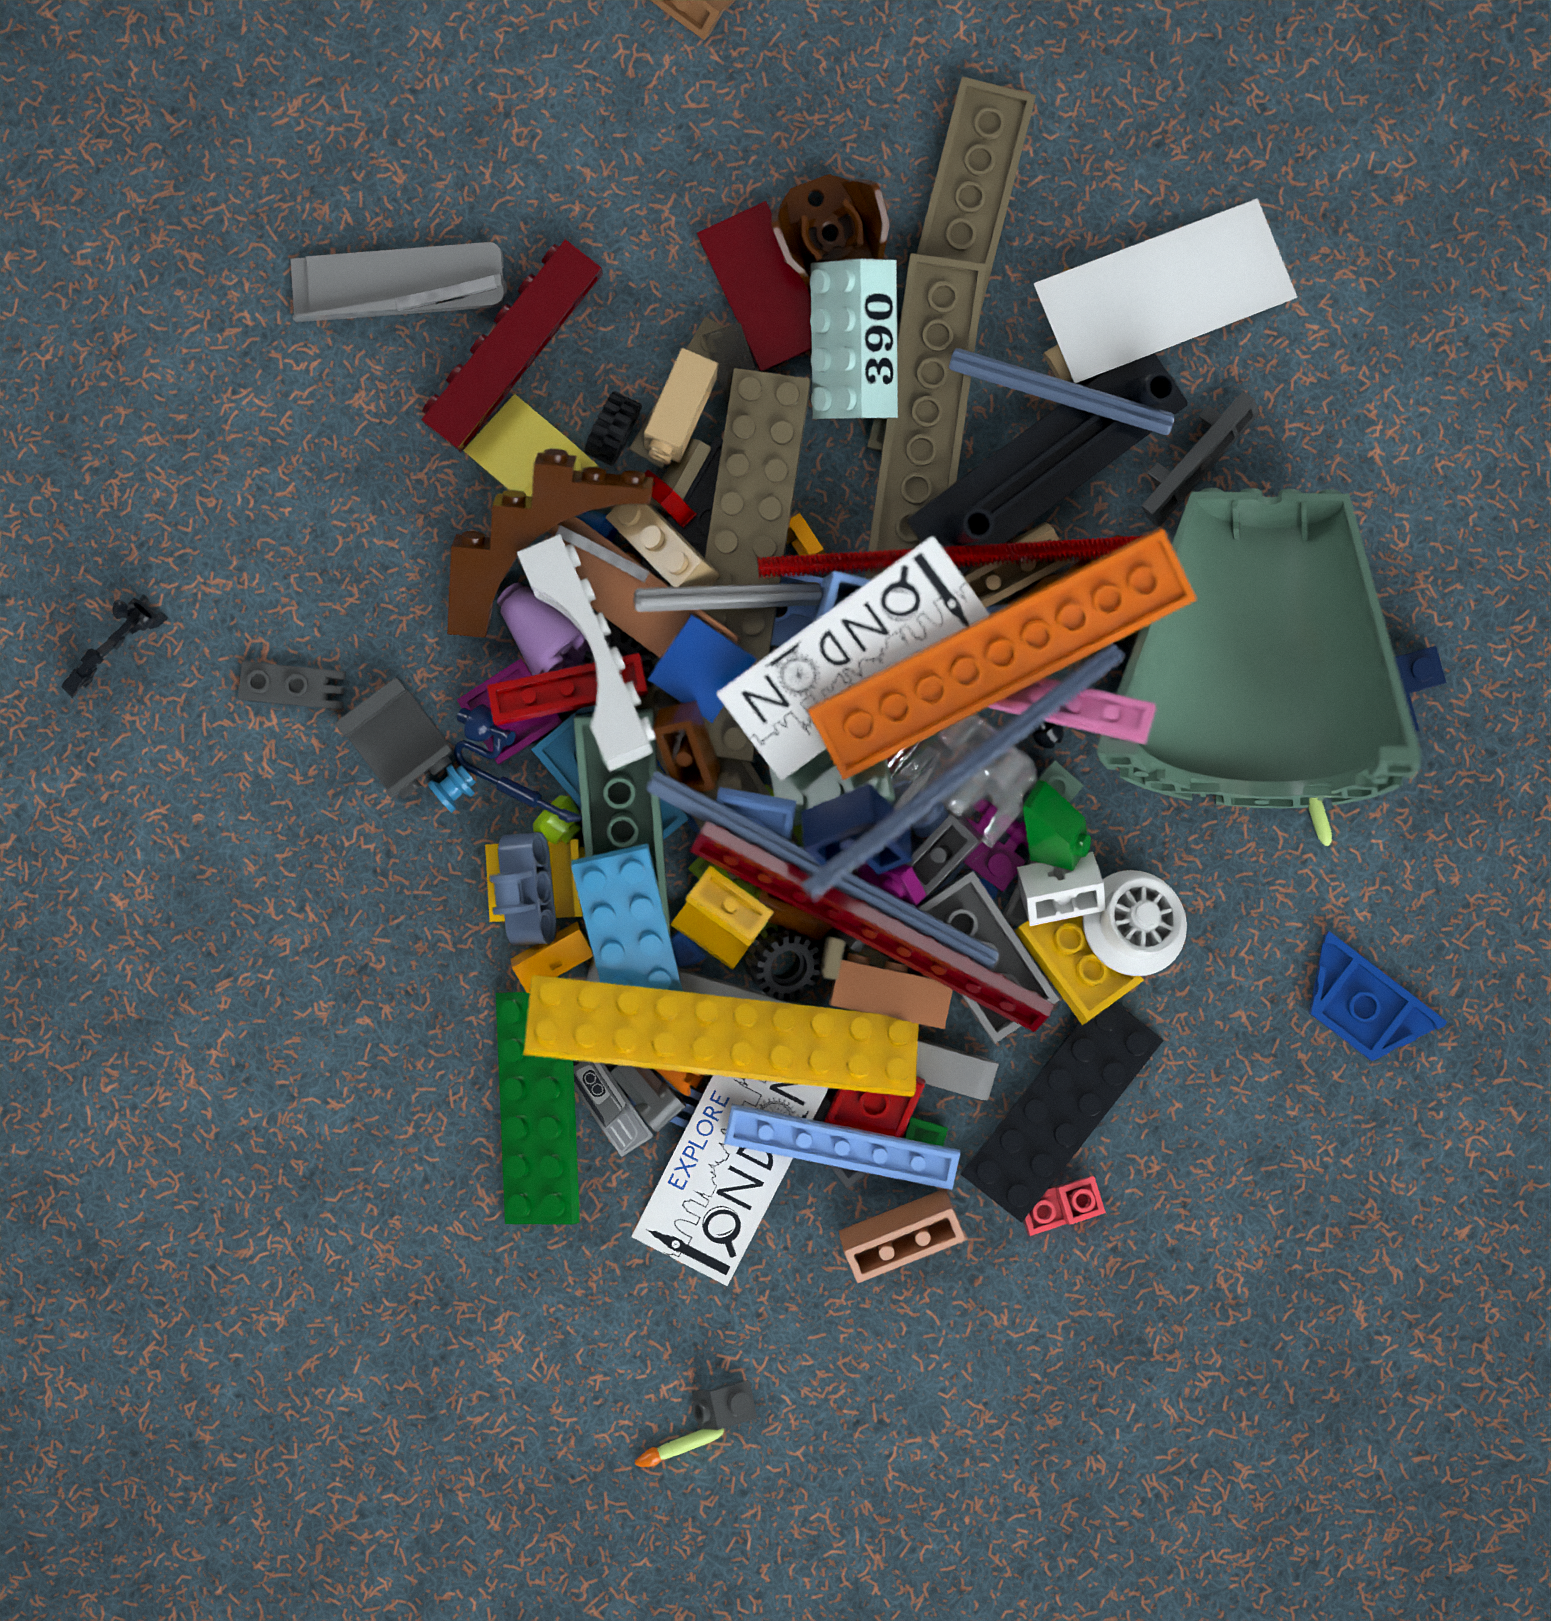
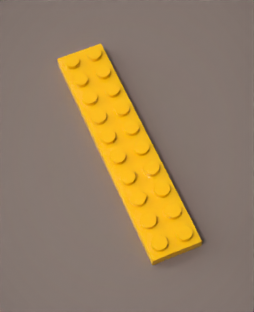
M532 975L524 1054L913 1097L916 1087L919 1024L877 1013Z

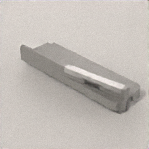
M493 242L317 255L290 259L294 307L292 319L295 322L491 308L500 306L503 303L502 299L508 289L507 283L503 279V254L498 245ZM461 296L464 297V298H460V299H456V300H452V301H447V302H443V303L436 304V302H440V301H444V300H448V299H452V298H457V297H461Z

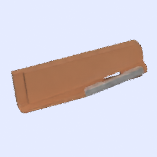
M577 517L564 520L550 530L549 533L552 534L550 538L560 534L565 546L573 544L581 562V565L575 568L580 580L588 579L596 597V600L589 602L591 607L598 613L602 612L605 618L659 658L662 657L691 613L734 643L738 644L742 639L702 609L636 611L633 602L636 589L671 586Z

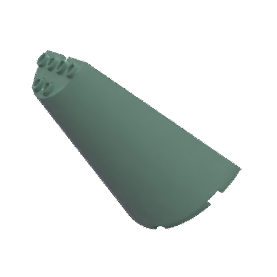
M1205 488L1201 492H1191L1171 546L1197 600L1140 629L1117 695L1156 704V712L1145 745L1102 734L1097 750L1100 761L1110 770H1117V767H1119L1120 778L1147 790L1190 801L1193 799V794H1200V797H1206V794L1216 795V805L1236 807L1308 808L1309 798L1323 800V797L1332 798V805H1338L1376 797L1401 787L1403 776L1404 778H1413L1418 772L1421 763V752L1350 495L1341 494L1340 491L1333 489L1321 490L1318 493H1302L1296 489H1284L1279 491V496L1264 497L1261 490L1254 488L1243 489L1240 492H1223L1218 488Z

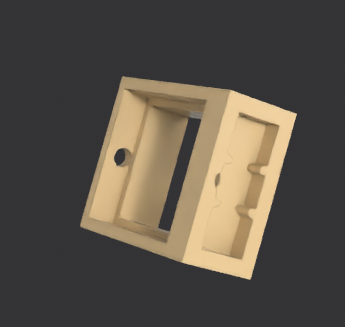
M684 348L681 349L644 432V448L650 450L648 454L650 457L665 464H670L671 460L680 463L715 385L718 363Z

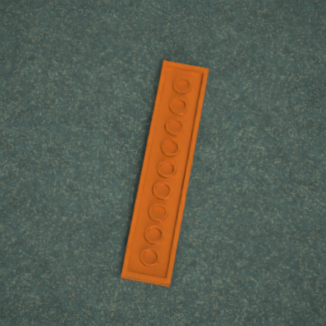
M1160 527L807 708V711L842 779L845 780L1196 601L1197 598L1164 529Z

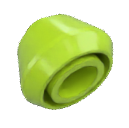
M560 795L550 803L560 809L565 808L580 815L571 796ZM545 809L532 825L534 832L543 833L547 841L555 845L561 841L567 845L582 830V827L578 824L580 821L567 823Z

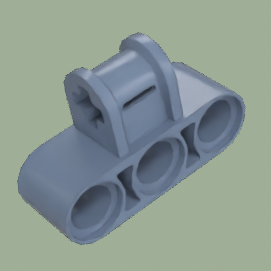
M541 832L505 834L501 837L498 845L500 873L489 875L490 882L494 883L496 899L493 915L504 914L507 937L512 945L550 944L555 939L557 924L548 841Z

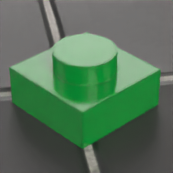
M911 1116L904 1139L943 1146L948 1127Z

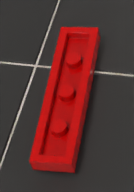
M640 653L621 657L626 667L619 671L624 684L632 681L638 696L647 695L648 689ZM596 662L487 685L494 724L498 726L596 705L598 693Z

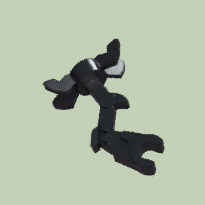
M144 594L139 600L133 598L128 604L121 600H116L113 603V616L116 619L126 618L127 620L98 649H88L80 660L82 662L81 666L76 667L63 682L61 687L72 698L82 686L86 688L93 681L97 664H101L104 661L103 657L114 648L117 650L129 632L134 634L138 630L153 629L159 627L168 619L164 614H156L147 606L148 598Z

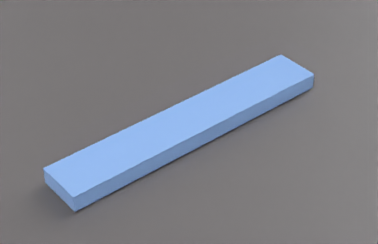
M736 1104L731 1105L724 1144L950 1190L953 1189L960 1157L959 1149Z

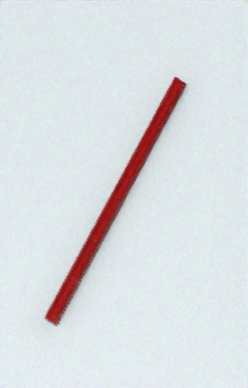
M1143 536L1087 538L1085 540L1083 538L1063 541L1049 540L1029 543L1015 542L1000 543V545L996 543L995 545H966V547L963 545L961 547L943 546L942 549L954 566L958 564V567H960L961 563L963 567H965L966 563L968 567H970V563L975 566L976 562L978 566H980V562H982L983 566L987 562L989 566L990 562L994 565L995 561L997 565H999L1000 561L1002 565H1004V561L1008 565L1009 561L1014 564V560H1016L1017 564L1021 560L1023 564L1024 560L1028 563L1029 559L1031 563H1033L1034 559L1036 563H1038V559L1043 563V559L1048 562V558H1050L1051 562L1053 558L1057 562L1058 558L1062 561L1063 557L1065 561H1067V557H1069L1070 561H1072V557L1077 561V557L1081 560L1082 556L1085 560L1087 556L1089 560L1093 556L1095 560L1096 556L1100 559L1101 555L1104 557ZM908 548V550L898 549V551L895 549L893 551L874 550V552L864 551V553L859 551V553L854 552V554L853 552H849V554L847 552L844 554L842 552L839 554L830 553V555L821 553L820 556L819 554H815V556L812 554L810 556L808 554L805 556L791 555V557L786 555V558L785 556H781V558L776 556V559L773 556L771 559L770 557L766 559L765 557L761 559L757 557L758 576L760 579L761 575H763L765 579L766 575L770 578L772 574L773 578H775L777 574L778 578H780L781 574L785 577L787 573V576L790 577L792 573V576L795 577V573H797L799 577L800 573L804 576L805 572L807 576L810 575V572L814 576L815 572L819 575L820 571L822 575H824L825 571L829 575L830 571L832 573L833 571L839 572V570H841V573H844V570H846L847 574L851 570L852 574L854 569L856 573H858L859 569L861 573H863L864 569L868 573V569L873 572V568H875L876 572L880 568L882 572L883 568L885 570L915 548Z

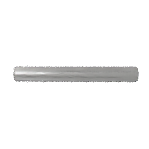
M817 582L638 588L635 590L633 602L635 610L638 612L811 606L820 604L822 591L820 584Z

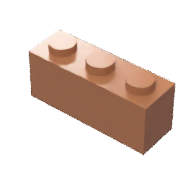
M848 953L847 960L841 959L838 980L833 979L828 1004L860 1012L882 1014L912 1023L945 1029L953 989L924 974L921 976L907 973L908 966L905 964L886 961L885 968L869 965L870 957Z
M945 1188L839 1230L843 1251L857 1284L966 1241L959 1218Z

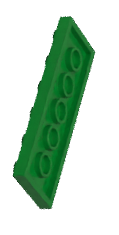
M530 992L496 993L505 1224L580 1223L573 1060L525 1055L524 1045Z

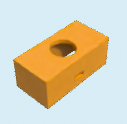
M577 921L557 932L552 943L534 945L510 960L516 976L525 991L529 993L532 975L556 978L593 957L590 942Z

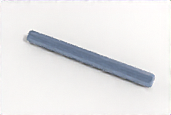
M956 348L953 351L950 359L949 368L952 371L1156 433L1168 435L1174 423L1175 415L1173 413L960 348Z

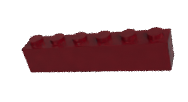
M566 239L560 246L554 244L549 248L541 260L545 264L536 276L530 274L526 277L518 288L517 292L521 295L512 306L506 304L498 312L494 319V322L497 324L488 336L482 334L475 341L470 349V352L473 354L464 366L458 364L451 371L446 379V382L449 384L440 396L434 394L422 409V412L425 414L421 419L422 422L460 453L603 275L602 268Z

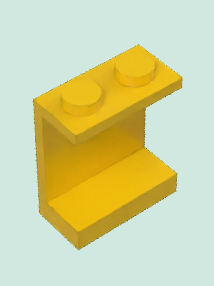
M571 839L567 845L563 841L556 845L548 842L556 918L582 917L583 912L571 868V860L584 858L585 847H580L579 839ZM499 844L485 845L490 922L505 921L504 914L493 915L496 899L494 883L490 882L489 875L500 873Z
M710 866L686 898V904L670 925L733 970L767 923L773 911Z

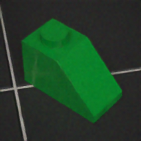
M1038 780L1023 805L1030 860L1073 871L1080 858L1086 857L1091 845V836L1087 834L1085 817L1046 781Z

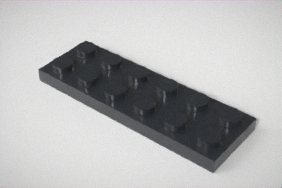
M1116 1002L1084 1025L1079 1021L965 1166L960 1175L1022 1223L1164 1040Z

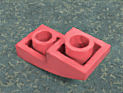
M1090 1176L1049 1188L1023 1220L1028 1236L1065 1224L1071 1225L1106 1213L1095 1177Z

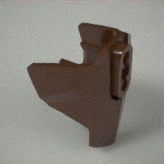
M831 174L824 175L791 188L780 204V207L773 211L771 218L773 231L786 262L799 273L810 293L811 263L856 259H884L890 223L881 189L877 182L867 179L848 180ZM812 192L821 194V205L812 206L808 202L809 194ZM828 227L835 231L836 238L834 241L829 242L822 237L823 228Z

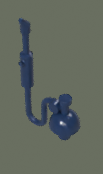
M478 705L472 711L462 708L458 712L457 720L465 724L464 731L467 739L481 742L490 739L494 735L493 751H488L470 741H459L454 747V757L460 766L463 765L468 772L495 784L498 791L532 808L539 806L557 815L559 819L567 823L582 821L581 815L565 808L560 809L542 800V795L538 791H533L504 776L498 778L466 762L462 756V748H467L485 758L494 759L500 755L503 747L509 746L514 742L516 733L510 729L503 730L496 726L493 722L491 708L487 705Z

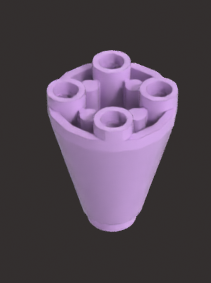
M517 582L507 587L499 596L497 604L501 607L500 612L532 675L571 668L585 663L584 654L586 650L589 652L592 650L583 634L571 620L557 609L537 599L530 587H523L521 583Z

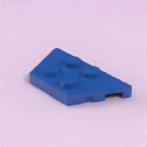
M1327 931L1323 935L1309 1014L1368 1060L1374 1061L1400 1046L1403 1047L1417 1038L1446 1025L1447 1021L1333 933Z

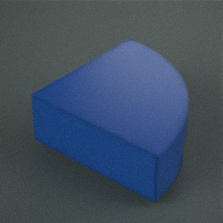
M677 931L671 937L677 966L693 965L707 957L692 940L681 932Z

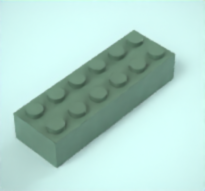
M653 708L635 709L639 719L647 716L653 730ZM595 712L576 713L574 726L585 857L648 844L671 937L661 801L659 797L647 791L650 779L658 771L656 738L649 741L653 753L609 771L590 727Z

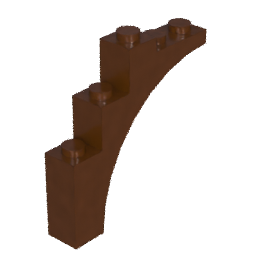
M546 449L544 453L538 452L533 468L532 497L526 496L525 492L519 490H507L503 494H496L492 505L491 537H485L484 533L478 531H466L462 535L456 534L451 546L447 634L486 638L490 627L495 595L504 576L518 557L517 552L526 549L537 537L560 522L586 511L619 504H650L654 477H645L644 473L633 470L623 471L621 475L609 474L604 469L598 467H586L582 471H576L577 456L567 455L568 452L562 449Z

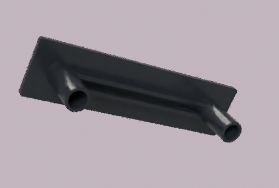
M1155 353L1101 373L1085 385V387L1164 410L1174 415L1188 405V401L1177 387L1173 377L1166 371ZM1060 404L908 517L906 523L921 544L930 537H934L941 548L943 546L961 547L963 545L966 547V545L1004 544L1153 431ZM961 563L960 567H958V564H956L955 567L957 568L959 573L963 575L965 572L971 569L973 565L972 563H970V567H968V564L966 563L965 567H963V564Z

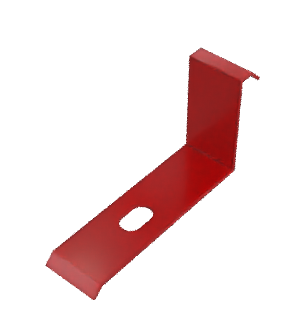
M648 469L644 473L645 477H654L653 481L655 482L652 498L661 504L678 524L684 528L697 514L671 487Z

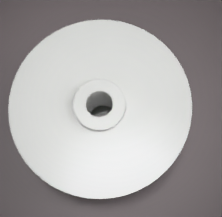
M1125 870L1104 878L1106 911L1083 915L1084 934L1093 953L1112 970L1129 976L1151 975L1169 966L1182 950L1187 932L1186 915L1176 893L1163 880L1143 871Z

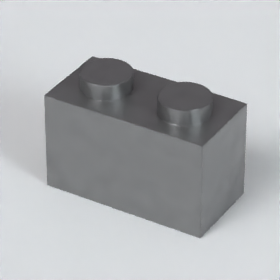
M959 812L951 813L912 854V861L905 863L911 866L926 893L925 897L933 894L978 847L985 837Z

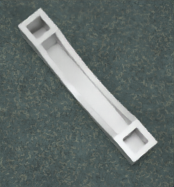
M559 534L517 552L535 597L554 607L571 620L583 634L593 652L597 667L598 693L596 709L590 727L609 771L653 753L649 741L656 737L647 716L639 719L634 706L641 702L632 681L624 684L619 671L626 667L618 648L609 649L604 636L611 634L603 613L600 612L595 615L589 602L596 600V597L588 579L580 580L575 568L580 566L581 562L573 544L565 546Z

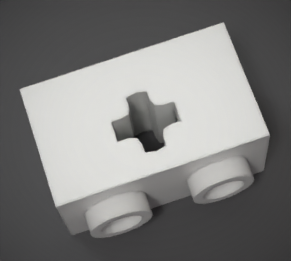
M1089 852L1086 857H1081L1073 871L1043 863L1017 867L1020 896L1030 926L1106 911L1104 883L1093 852Z

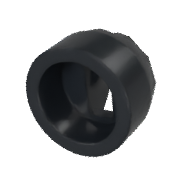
M1041 720L1042 725L1037 722L1038 728L1033 726L1034 731L1030 728L1031 734L1040 747L1052 749L1055 747L1054 742H1062L1064 736L1063 727L1060 724Z

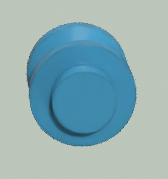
M450 764L446 767L448 776L443 781L438 783L431 780L427 783L432 792L451 813L456 810L454 801L462 794L472 797L475 794L472 786L476 781L463 765L456 769Z

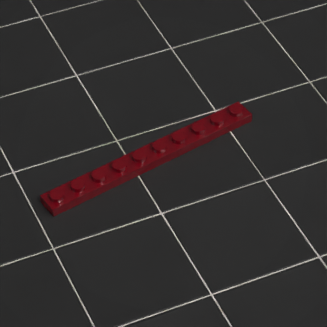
M706 821L689 850L1034 1033L1051 1014L1054 1004L1043 999L1039 993L1020 987L1009 981L1003 974L984 968L975 963L969 956L958 954L939 944L933 937L922 935L910 929L902 921L874 910L866 902L854 899L836 890L833 885V888L827 886L829 891L823 889L824 895L822 892H819L821 897L819 898L816 895L817 900L815 901L801 885L803 881H807V878L811 877L810 875L802 872L796 865L783 862L766 853L762 847L749 844L732 835L724 827L715 826Z

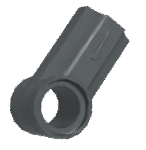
M618 1065L610 1072L623 1090L636 1103L635 1108L656 1132L686 1108L685 1103L666 1081L662 1082L651 1068Z

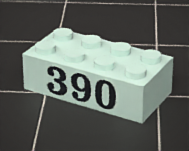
M856 259L811 263V403L813 419L898 418L896 260Z

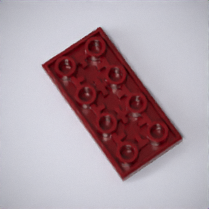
M766 201L696 233L760 372H766L812 350L810 324L811 296L799 273L784 258L772 228V212Z

